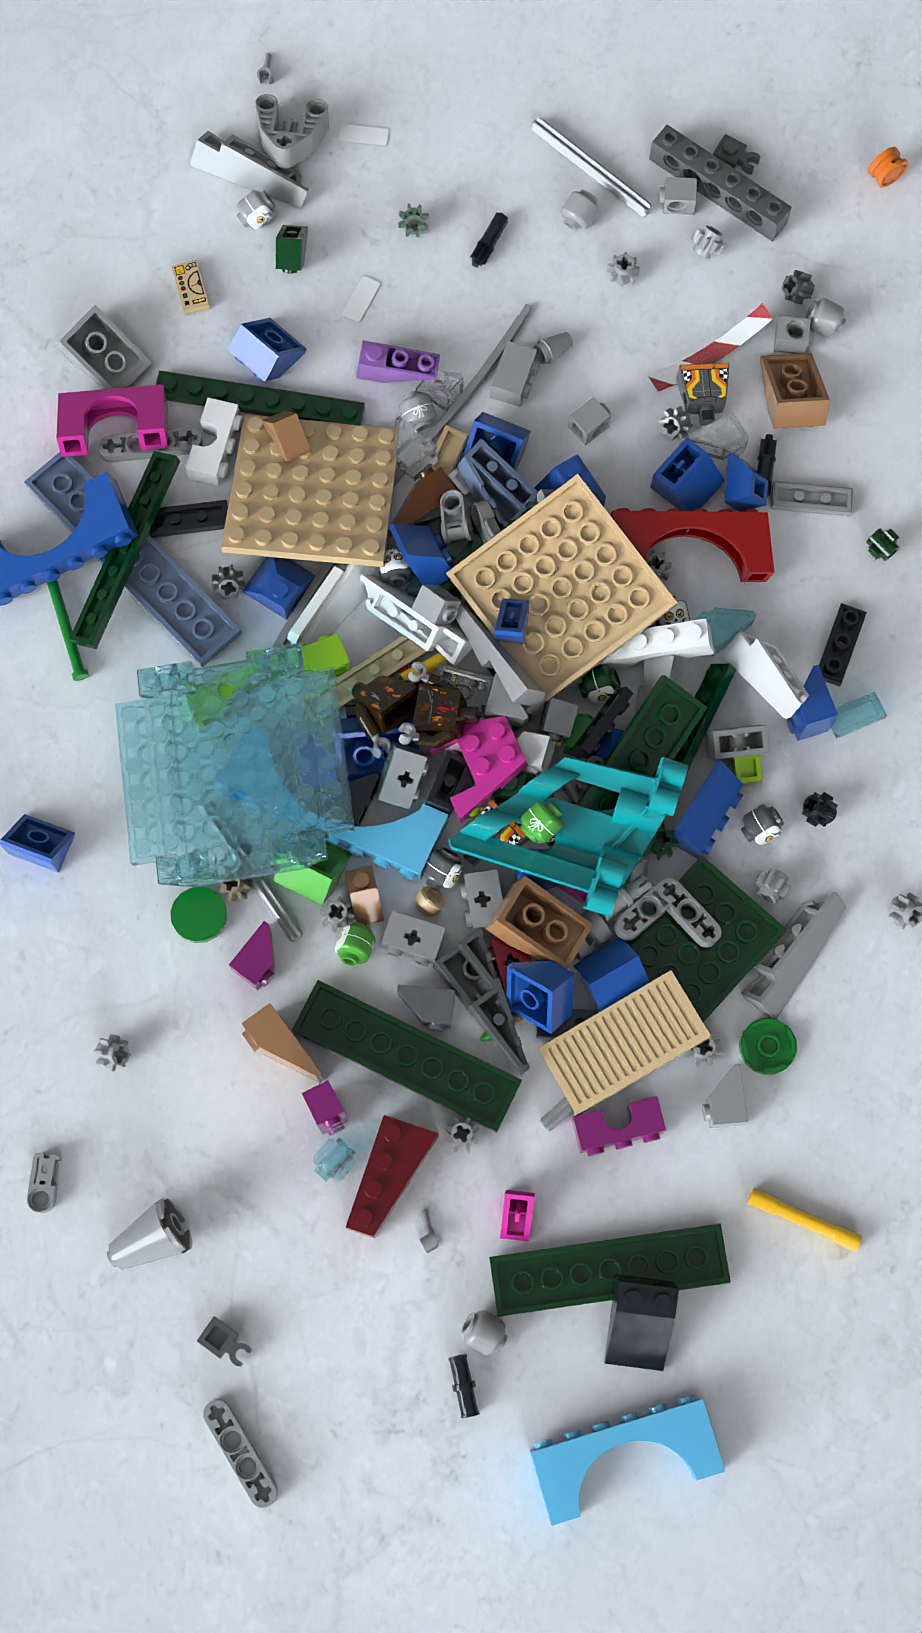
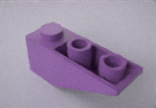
M363 340L356 378L381 383L436 380L440 354Z

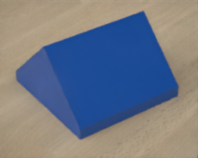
M24 814L0 839V846L12 856L59 873L74 839L75 832Z
M621 938L573 965L574 970L600 1012L650 983L639 956Z

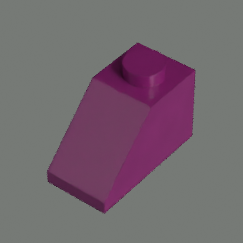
M263 921L229 964L233 972L257 990L262 985L266 987L275 975L273 972L275 961L272 934L269 924Z

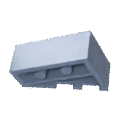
M482 439L474 445L457 466L476 502L486 500L490 504L500 531L516 521L537 498L538 491Z

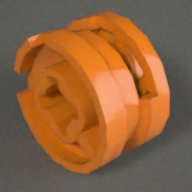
M890 147L871 162L867 171L871 177L876 178L879 187L884 188L899 179L908 168L909 163L906 159L900 157V151L896 147Z

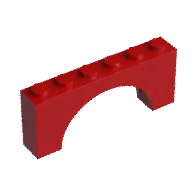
M618 508L610 513V516L644 560L648 551L662 541L677 537H692L707 541L727 554L738 571L740 582H767L775 572L768 512H758L755 509L743 512H733L731 509H722L718 512H710L706 509L681 511L678 508L667 511H656L653 508L630 511L628 508Z

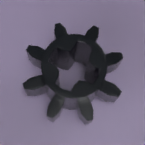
M814 792L813 795L808 796L803 803L802 812L803 815L808 817L806 822L815 827L818 824L825 827L826 824L831 823L836 817V808L838 807L836 803L832 802L834 797L825 792L821 795Z

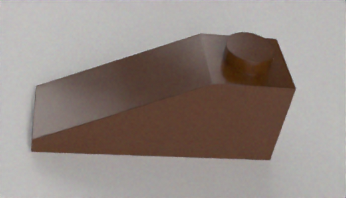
M431 466L418 475L421 480L413 485L391 524L411 525L439 507L440 499L444 493L455 490L442 467L434 471ZM388 528L387 539L393 536L390 528Z

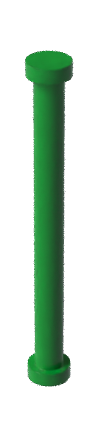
M58 581L47 582L74 671L72 678L74 681L84 680L89 677L88 670L83 667L77 644L69 640L73 630Z

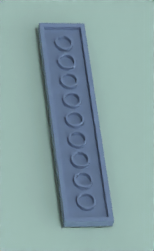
M59 452L25 480L24 483L52 514L73 533L81 520L85 507L83 483L93 479V477L72 456L61 457ZM148 534L124 588L203 668L242 634V630ZM106 554L105 556L101 557V558H97V560H98L102 565H103V563H104V560H105L107 554Z

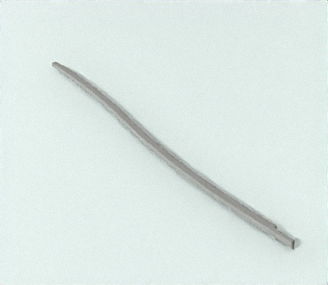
M525 304L497 347L464 391L396 468L394 487L443 432L445 425H449L487 378L502 357L507 341L512 342L520 331L525 319L532 310L531 305ZM325 562L295 607L264 662L270 656L276 654V649L282 652L288 641L287 637L291 628L337 563Z

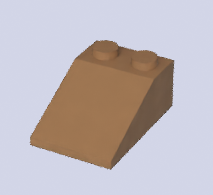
M812 353L761 356L760 362L766 402L773 428L788 429L826 425L830 399Z
M523 876L512 885L486 927V930L509 946L542 961H553L568 969L594 924L532 880Z
M271 1003L242 1023L246 1030L242 1035L254 1052L260 1049L263 1055L318 1083L324 1081L320 1070Z

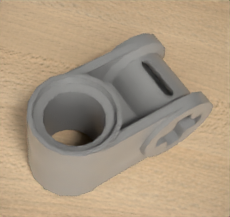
M447 491L440 499L441 533L444 543L450 545L452 541L462 539L473 540L469 505L459 491Z

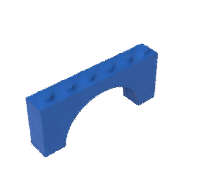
M105 472L83 483L85 507L81 520L73 533L57 547L41 554L23 556L9 553L0 540V606L11 603L13 598L21 594L35 591L37 586L45 582H53L59 579L61 574L69 570L81 568L85 562L93 558L97 559L105 556L108 551L116 547L128 545L132 539L139 536L116 479Z

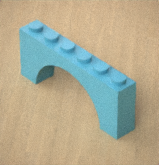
M689 1395L677 1399L678 1405L667 1408L665 1403L648 1408L650 1414L638 1417L637 1412L621 1416V1423L610 1426L609 1421L592 1425L593 1431L581 1435L580 1430H575L563 1434V1441L552 1443L550 1438L534 1443L535 1449L530 1450V1455L550 1524L553 1526L581 1517L579 1511V1492L586 1472L603 1453L623 1443L649 1441L670 1448L683 1459L693 1479L696 1481L726 1472L703 1399L695 1400L694 1395Z

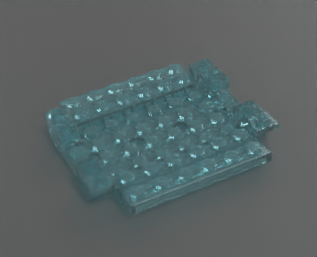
M301 643L247 651V660L196 668L192 661L138 669L139 696L147 699L115 704L130 863L136 866L156 862L159 885L196 887L303 870L328 858L325 838H329L330 834L355 831L335 671L333 668L302 673L305 670ZM231 685L234 687V692L231 696H220V691L224 686ZM232 737L239 738L240 744L236 749L230 750L226 748L228 739ZM237 790L246 791L245 799L239 803L233 802V793ZM243 843H250L252 845L251 853L244 857L239 856V846Z

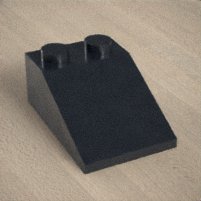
M616 1274L604 1359L605 1364L657 1371L664 1370L679 1294V1288L674 1281Z

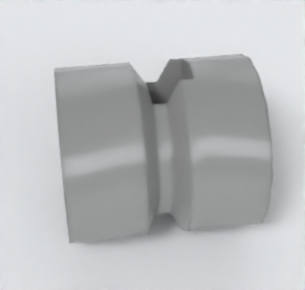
M586 910L581 914L582 917L594 925L575 956L580 961L594 952L593 946H601L612 938V933L604 920L596 912Z

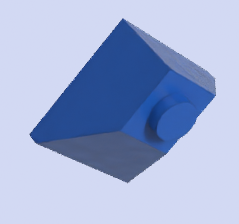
M266 557L242 592L287 620L316 575L288 558Z

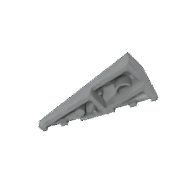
M461 602L457 610L456 620L481 666L495 669L513 703L521 704L526 714L540 716L544 712L545 692Z

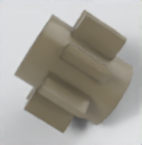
M237 866L235 872L232 869L226 868V874L222 878H218L222 887L219 892L229 894L228 900L236 901L238 897L246 900V894L255 888L249 881L253 875L244 874L243 867ZM235 881H238L237 887L234 886Z

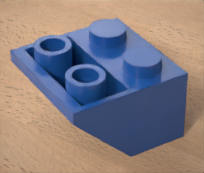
M686 437L653 474L650 488L674 507L681 509V511H693L701 509L722 486L725 479L709 454Z

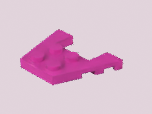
M506 716L479 720V723H465L463 736L460 739L452 740L438 749L428 747L433 755L458 743L474 778L476 786L450 797L461 823L465 822L470 817L469 814L478 806L482 807L488 801V797L499 787L502 789L528 766Z

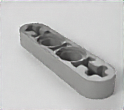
M183 427L168 429V439L171 440V445L165 449L133 451L131 449L132 443L139 441L138 433L134 432L105 436L99 442V450L104 460L108 462L150 459L154 451L176 456L189 455L192 445L187 444L188 437L193 436L192 445L203 446L200 432L196 428ZM175 437L179 438V447H177ZM122 443H125L127 452L123 451L124 447ZM111 444L115 445L113 453L108 452Z
M223 1400L209 1402L204 1409V1420L247 1495L255 1506L260 1508L270 1506L278 1496L277 1486L233 1410ZM214 1405L217 1408L223 1407L225 1409V1412L222 1414L225 1423H228L230 1419L234 1423V1426L225 1428L220 1434L217 1431V1428L222 1427L220 1421L210 1418ZM230 1431H236L241 1436V1444L236 1449L228 1448L224 1442L226 1434ZM246 1457L254 1459L257 1464V1469L252 1475H245L240 1470V1463ZM261 1472L265 1476V1478L259 1480L264 1488L269 1486L272 1490L268 1494L270 1500L267 1502L264 1498L257 1499L256 1494L259 1492V1488L256 1483L251 1487L247 1483V1481L255 1479Z

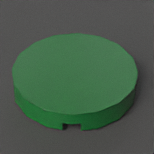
M193 887L180 893L174 900L170 911L171 923L177 934L193 943L208 942L216 938L227 921V909L222 898L212 889L205 887Z
M761 1018L752 1022L743 1031L739 1041L740 1055L744 1063L752 1071L762 1075H775L784 1071L793 1062L797 1052V1042L792 1030L774 1018Z

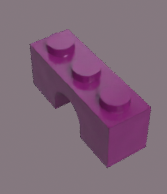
M329 1080L302 1093L322 1134L328 1132L329 1136L345 1129L344 1124L348 1122V1119Z
M658 1097L629 1103L627 1108L630 1120L628 1126L623 1129L610 1128L604 1121L602 1110L573 1116L572 1123L580 1153L587 1152L589 1157L605 1153L604 1148L615 1145L616 1150L633 1146L632 1141L642 1138L644 1143L660 1140V1134L666 1131Z

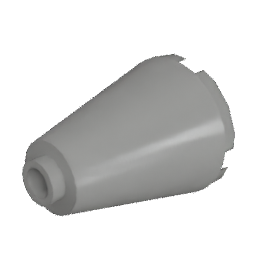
M162 1198L155 1202L109 1244L107 1257L111 1265L124 1270L183 1254L192 1249L190 1230L184 1232L181 1223L185 1219L178 1207L168 1198L165 1200Z

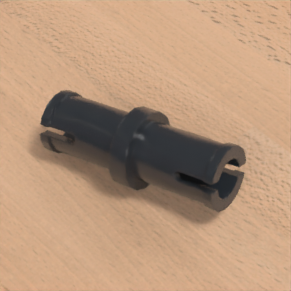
M467 1354L449 1357L454 1379L452 1388L453 1392L457 1393L461 1418L479 1415L473 1389L476 1387L475 1380L471 1379Z

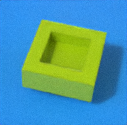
M760 754L730 758L732 773L742 783L763 781Z

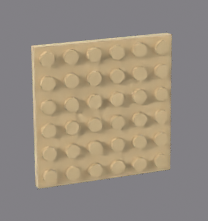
M244 414L221 545L222 552L383 567L401 429L299 419L309 444L310 452L286 462L262 423L263 420L269 417Z
M578 474L446 573L495 639L494 629L502 598L530 601L525 644L498 642L545 692L544 704L678 605L671 593Z

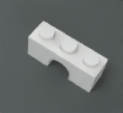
M207 398L200 422L204 433L212 434L217 438L209 446L192 445L185 469L188 479L219 486L221 478H225L229 466L227 459L229 454L232 455L234 453L236 445L234 436L236 431L241 430L243 416L240 415L237 404Z

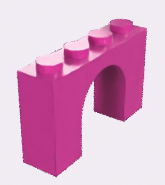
M164 384L58 393L56 438L61 457L88 455L89 432L98 421L110 416H126L137 421V433L141 450L168 448V404Z

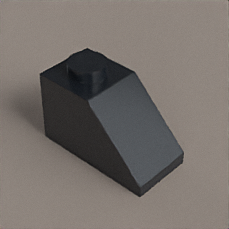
M373 773L338 786L335 793H330L326 799L324 808L327 809V818L342 825L360 827L375 795L380 775Z

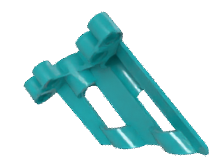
M567 756L529 781L517 794L500 806L485 812L465 826L459 833L448 839L450 848L587 892L588 895L583 908L611 917L619 891L628 880L666 816L674 815L689 765L661 757L656 775L652 777ZM574 779L620 793L616 807L604 811L581 807L553 798L551 795ZM537 801H543L547 805L552 801L563 813L559 817L563 823L562 829L554 835V845L545 852L539 853L492 838L494 834L512 822L522 825L521 816Z

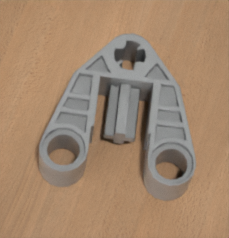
M263 94L255 101L257 126L262 149L280 168H291L313 154L329 129L328 104L324 100L313 99L306 104L299 133H296L298 122H293V118L283 121L282 130H278L279 111L278 100L275 96Z

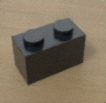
M447 751L425 802L426 805L448 814V819L454 810L450 797L461 793L470 771L464 757Z

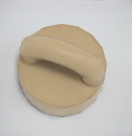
M425 886L415 897L414 903L423 915L434 917L444 907L445 899L440 891L430 886Z

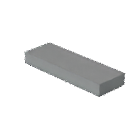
M774 481L772 484L771 510L850 516L852 513L853 488Z

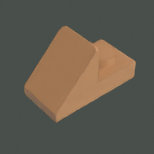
M372 865L345 871L356 922L368 925L384 921Z

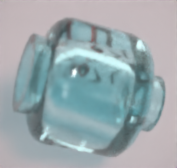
M340 1138L337 1140L328 1139L313 1155V1161L317 1165L314 1171L326 1182L330 1178L335 1181H341L356 1164V1160L353 1157L356 1152Z

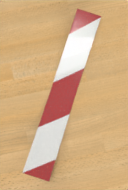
M762 303L735 327L705 348L681 362L648 377L658 392L678 384L676 375L679 365L716 363L756 334L773 317Z

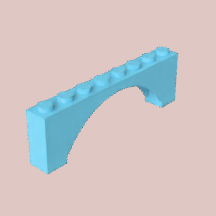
M247 726L218 783L225 798L237 802L238 799L248 803L247 807L258 813H262L263 810L273 814L272 818L280 823L287 824L289 821L298 825L297 829L305 834L312 835L316 833L323 837L322 840L332 846L343 845L354 856L362 858L365 855L374 859L373 863L384 869H388L390 866L399 870L398 874L406 879H422V872L431 852L436 849L448 824V814L422 804L420 810L407 817L377 826H347L325 820L302 806L283 784L273 760L272 749L275 745L273 738Z

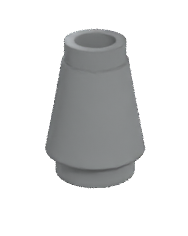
M568 332L538 340L533 348L537 349V360L541 364H551L569 347L573 346V339Z

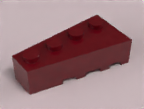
M386 1115L383 1116L346 1224V1229L375 1239L398 1200L407 1189L410 1181L438 1140L439 1133Z

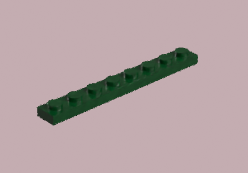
M160 370L156 385L164 384L167 401L205 406L207 398L237 404L240 412L269 417L283 411L297 413L298 418L301 420L360 426L362 425L365 403Z
M157 451L153 452L128 507L139 536L132 539L128 545L116 547L108 552L69 638L74 644L97 649L179 466L180 460L176 455Z
M730 663L710 664L694 696L708 708L673 759L688 764V770L737 670ZM662 825L654 835L653 839L649 843L648 847L646 848L642 856H648L650 849Z

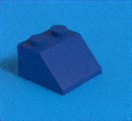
M271 318L240 324L228 347V350L235 355V359L238 362L246 365L254 372L258 379L265 382L280 378L307 350Z
M482 412L473 422L463 457L482 439L516 471L523 457L531 431Z
M578 454L554 467L534 487L538 492L542 489L557 490L578 474L604 507L605 494Z
M397 523L389 525L402 557L423 585H440L450 579L446 573L452 569L451 565L455 562L449 551L445 549L447 545L439 533L434 535L429 526Z
M819 665L813 666L803 685L809 694L808 698L787 719L789 731L791 734H795L797 741L828 732L838 716Z
M553 961L510 963L507 966L506 1000L512 1012L550 1034L572 1016L573 972Z

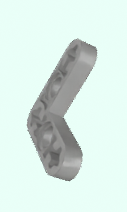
M673 878L661 880L621 914L615 924V932L621 939L633 940L667 911L690 937L702 947L706 948L715 945L721 937V927L680 882ZM671 887L674 892L672 895L665 896L663 894L664 890ZM681 897L683 900L675 907L673 904ZM646 902L653 904L656 908V914L649 916L643 913L642 904ZM681 907H691L695 911V918H684L681 914ZM637 916L639 921L635 923L632 930H624L623 926L625 923H630ZM701 918L703 921L694 928L692 925ZM704 930H712L711 937H703L702 933Z

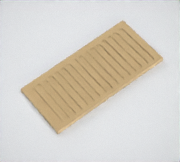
M670 970L539 1047L538 1050L574 1110V1115L577 1116L711 1038L712 1034L705 1027L678 980Z

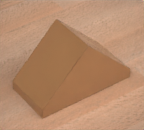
M283 411L262 421L286 462L310 452V447L297 413Z

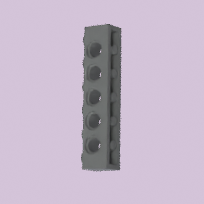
M666 125L652 141L649 160L675 177L697 178V192L772 242L786 226L792 209L790 205L669 125Z

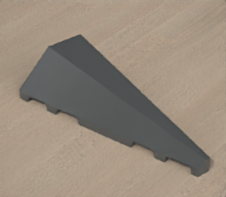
M478 928L460 941L456 947L436 960L433 968L451 990H455V995L519 1074L523 1075L530 1069V1065L527 1063L522 1043L516 1032L508 1002L493 966L492 956L484 940L483 931L481 928Z

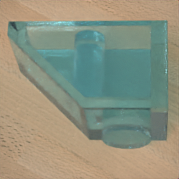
M715 607L708 613L703 611L694 620L707 619L712 631L714 654L711 655L714 656L728 645L739 631L744 632L754 623L757 614L751 610Z

